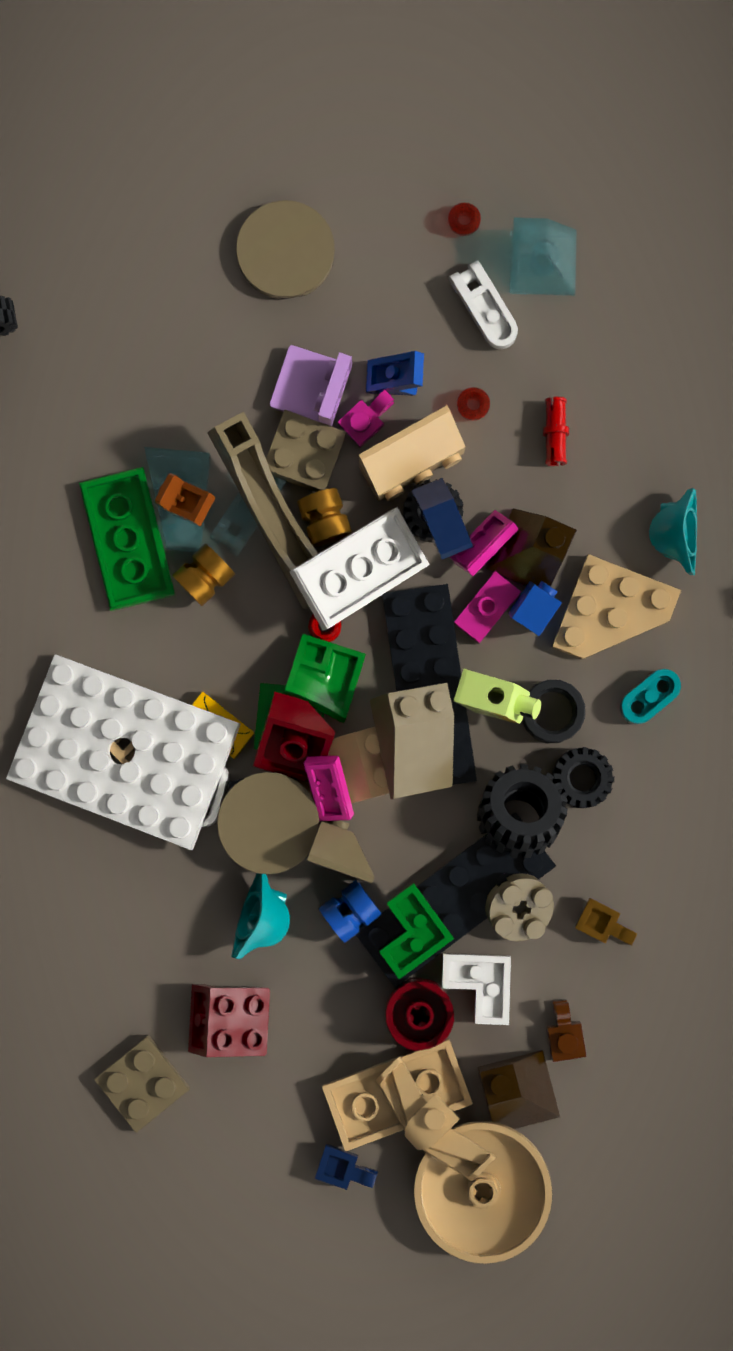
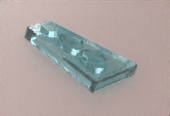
M144 447L155 497H157L159 488L169 473L178 476L184 482L207 491L210 453ZM157 504L168 550L197 552L202 547L204 521L200 527L169 513Z

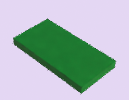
M140 467L79 483L110 610L116 611L175 596L144 468Z

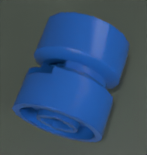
M354 880L341 890V898L332 897L318 908L344 943L360 932L359 926L361 924L368 926L382 915L379 908L357 880ZM349 909L353 912L350 915L344 916Z

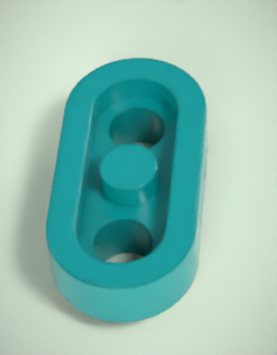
M660 669L648 676L622 699L620 710L624 719L632 724H642L654 717L679 695L681 681L678 675L671 670ZM659 681L667 683L668 690L665 693L658 691L657 683ZM635 701L641 703L643 707L640 714L634 713L631 709V705Z

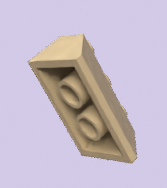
M446 405L358 455L359 469L378 501L384 498L387 501H391L405 492L403 487L412 482H415L416 485L418 483L421 484L433 476V470L442 465L445 469H448L462 460L460 455L464 454L465 444L448 406Z

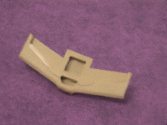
M401 1056L376 1079L402 1125L405 1137L417 1150H424L471 1181L477 1178L496 1159L495 1155L452 1129L460 1118L437 1094L426 1102Z

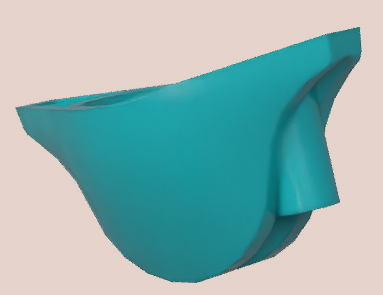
M694 488L688 489L678 502L661 503L660 512L653 518L649 529L650 541L654 548L666 558L680 562L689 575H695L697 553V498Z
M256 873L247 894L236 928L232 958L242 959L253 949L277 944L284 938L289 929L290 914L285 905L287 895L286 893L271 889L266 874Z

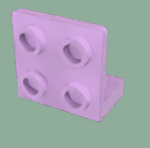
M290 345L270 401V407L282 412L288 410L332 426L352 368V356L339 352L337 359Z

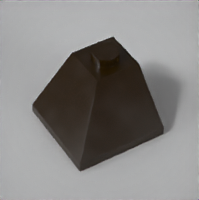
M513 508L508 519L513 521L519 530L490 558L486 569L492 572L496 571L501 576L523 586H527L529 581L537 586L541 581L551 586L577 530L547 516Z
M543 1050L478 1067L491 1122L517 1129L560 1117Z

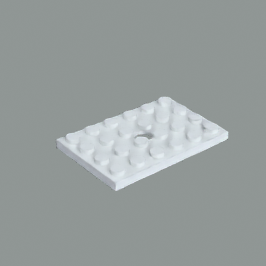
M55 654L6 779L193 850L241 724ZM120 738L129 739L135 748L132 760L124 764H117L110 755L112 743Z

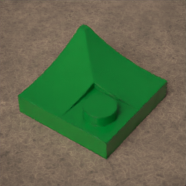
M302 634L284 694L306 700L313 708L344 723L366 654Z

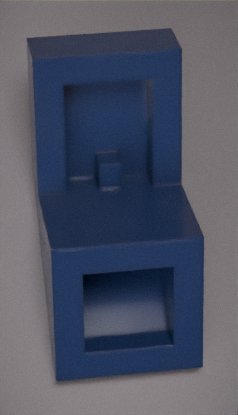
M443 478L412 490L414 500L426 521L431 540L442 560L473 547L455 500Z

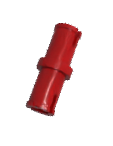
M549 397L545 399L546 426L543 427V436L546 437L545 464L548 466H559L558 462H560V465L564 466L567 464L566 437L569 436V427L566 426L567 399L564 397H553L554 401H552V398Z

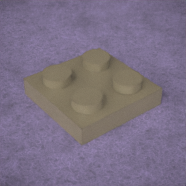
M284 410L266 457L273 477L314 492L325 490L347 432Z
M149 1035L94 1079L136 1133L190 1090L189 1085Z

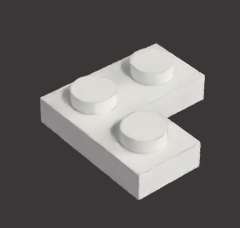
M443 953L442 988L475 990L474 1023L509 1025L511 956Z

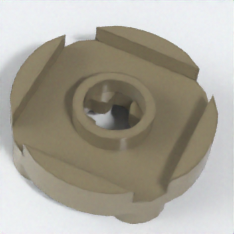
M519 873L506 877L508 881L502 883L499 887L496 885L487 897L485 912L492 928L497 934L510 941L519 942L530 938H540L545 933V927L549 924L553 915L554 902L552 893L533 875ZM524 901L526 909L522 913L517 914L512 910L514 906H519L520 902Z

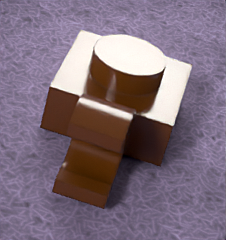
M566 999L553 1001L556 1025L547 1026L552 1061L558 1062L587 1057L581 1022H571L569 1003Z

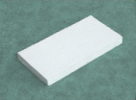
M396 507L289 572L322 630H326L430 564L401 512Z

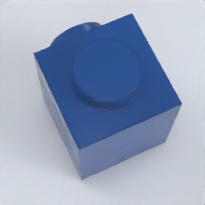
M529 581L508 612V615L540 636L562 602L555 598L558 591L541 581L537 586Z

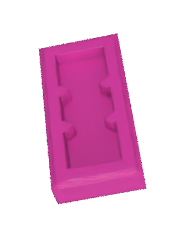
M494 510L469 536L473 547L452 555L450 558L457 566L471 576H474L519 529L513 521Z
M495 571L454 621V624L480 644L521 591Z
M339 756L307 757L304 766L318 810L319 821L351 820L354 811Z

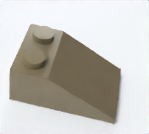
M447 683L387 693L370 699L390 798L396 799L452 787L454 712Z

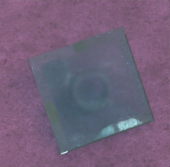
M514 218L511 228L509 294L575 296L577 230L547 218Z

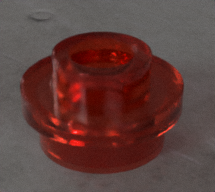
M470 203L455 205L450 210L448 216V224L451 230L460 236H469L475 233L481 222L479 210ZM461 216H467L470 219V223L462 225L458 219Z
M476 387L465 389L457 400V409L460 415L471 421L482 419L490 408V399L487 393ZM468 401H478L479 408L476 410L469 409L467 406Z

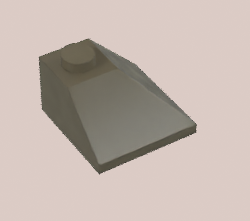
M340 820L329 821V823L321 821L307 861L373 883L374 873L354 832L347 830L349 823Z

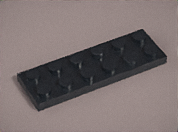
M448 584L384 593L382 597L396 692L447 683L454 712L452 785L477 782L467 709L454 702L461 678V668Z
M516 812L511 815L514 819L523 822ZM486 833L417 885L418 890L454 939L401 979H398L379 952L380 949L406 931L389 907L371 924L360 928V932L356 936L396 988L487 919L485 912L487 897L496 885L499 887L502 883L508 881L506 877L523 873L540 879L556 867L546 851L539 855L533 852L531 858H523L522 853H519L517 858L509 857V851L504 850L501 854L496 851L498 845L495 843L489 845L485 841L488 835Z

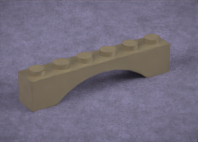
M243 411L215 426L207 434L302 608H310L289 571L319 553L305 536L288 508L270 471L261 443Z

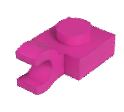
M384 390L369 406L363 400H360L338 421V425L361 448L384 427V423L379 417L394 404V399Z

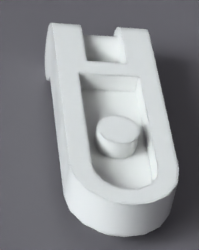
M477 260L468 265L469 269L461 274L456 272L448 278L453 289L461 298L486 342L496 349L510 347L518 334L516 321L480 262ZM476 281L479 287L470 291L467 285Z

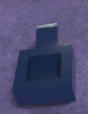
M326 1144L315 1179L345 1190L348 1189L350 1180L373 1188L378 1171L355 1165L358 1158L357 1154L349 1151L345 1152L343 1149Z

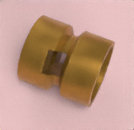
M337 488L321 490L297 501L303 521L309 522L306 531L313 547L327 545L352 534L347 516L340 513L343 504Z
M206 543L192 555V564L184 563L172 575L201 606L215 595L214 587H223L235 575L234 571Z

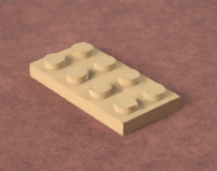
M449 1038L436 1047L401 1055L404 1064L426 1102L437 1094L452 1111L473 1104ZM398 1057L322 1085L345 1152L404 1130L376 1081Z

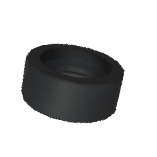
M545 680L536 684L529 691V697L536 699L548 692L560 693L570 701L572 706L570 723L559 731L545 730L536 723L535 719L523 716V725L534 739L544 743H560L572 738L581 729L585 719V703L581 693L572 684L562 680Z

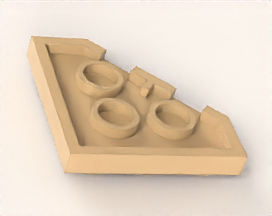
M588 554L551 648L579 659H585L595 653L670 621L681 590Z

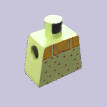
M463 669L454 697V702L475 713L517 724L522 722L523 716L536 719L541 709L540 699L529 697L530 692L521 686L467 669Z

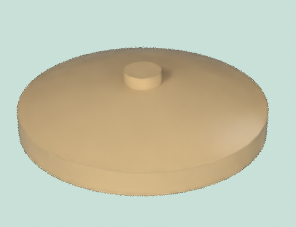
M475 1121L458 1125L452 1129L495 1155L496 1159L477 1178L471 1181L426 1152L418 1167L414 1185L415 1205L419 1219L431 1239L443 1250L459 1259L487 1264L513 1258L534 1243L548 1220L552 1204V1184L546 1162L528 1138L509 1126L490 1121Z

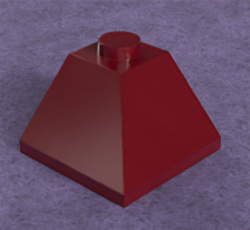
M274 692L253 766L309 782L304 766L306 758L328 756L335 731L308 701Z

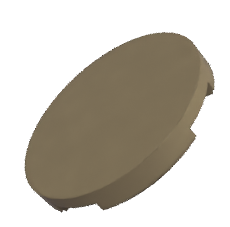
M275 201L255 210L242 225L236 245L238 263L245 279L260 293L276 299L294 298L310 294L325 281L334 262V239L329 225L316 210L296 201Z
M257 773L239 781L226 794L218 813V834L226 853L241 867L260 874L281 873L297 866L310 853L319 829L318 810L311 794L298 781L279 773Z

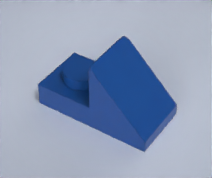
M411 351L368 360L366 392L380 394L386 390L390 395H416L417 387L423 386L424 353Z

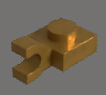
M589 898L575 926L576 929L605 944L609 936L612 935L632 946L638 934L616 923L621 913Z

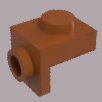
M169 473L159 488L155 503L169 513L201 527L216 497L210 492L184 482L178 476Z

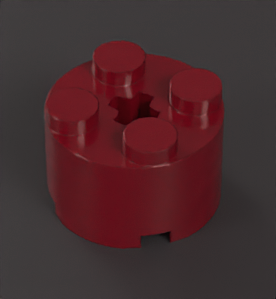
M424 978L408 979L398 985L391 992L385 1008L387 1027L392 1037L403 1047L415 1051L426 1050L440 1045L449 1036L454 1025V1009L448 994L436 982ZM424 1006L425 1013L428 1016L427 1019L420 1018L418 1022L414 1021V1015L411 1010Z

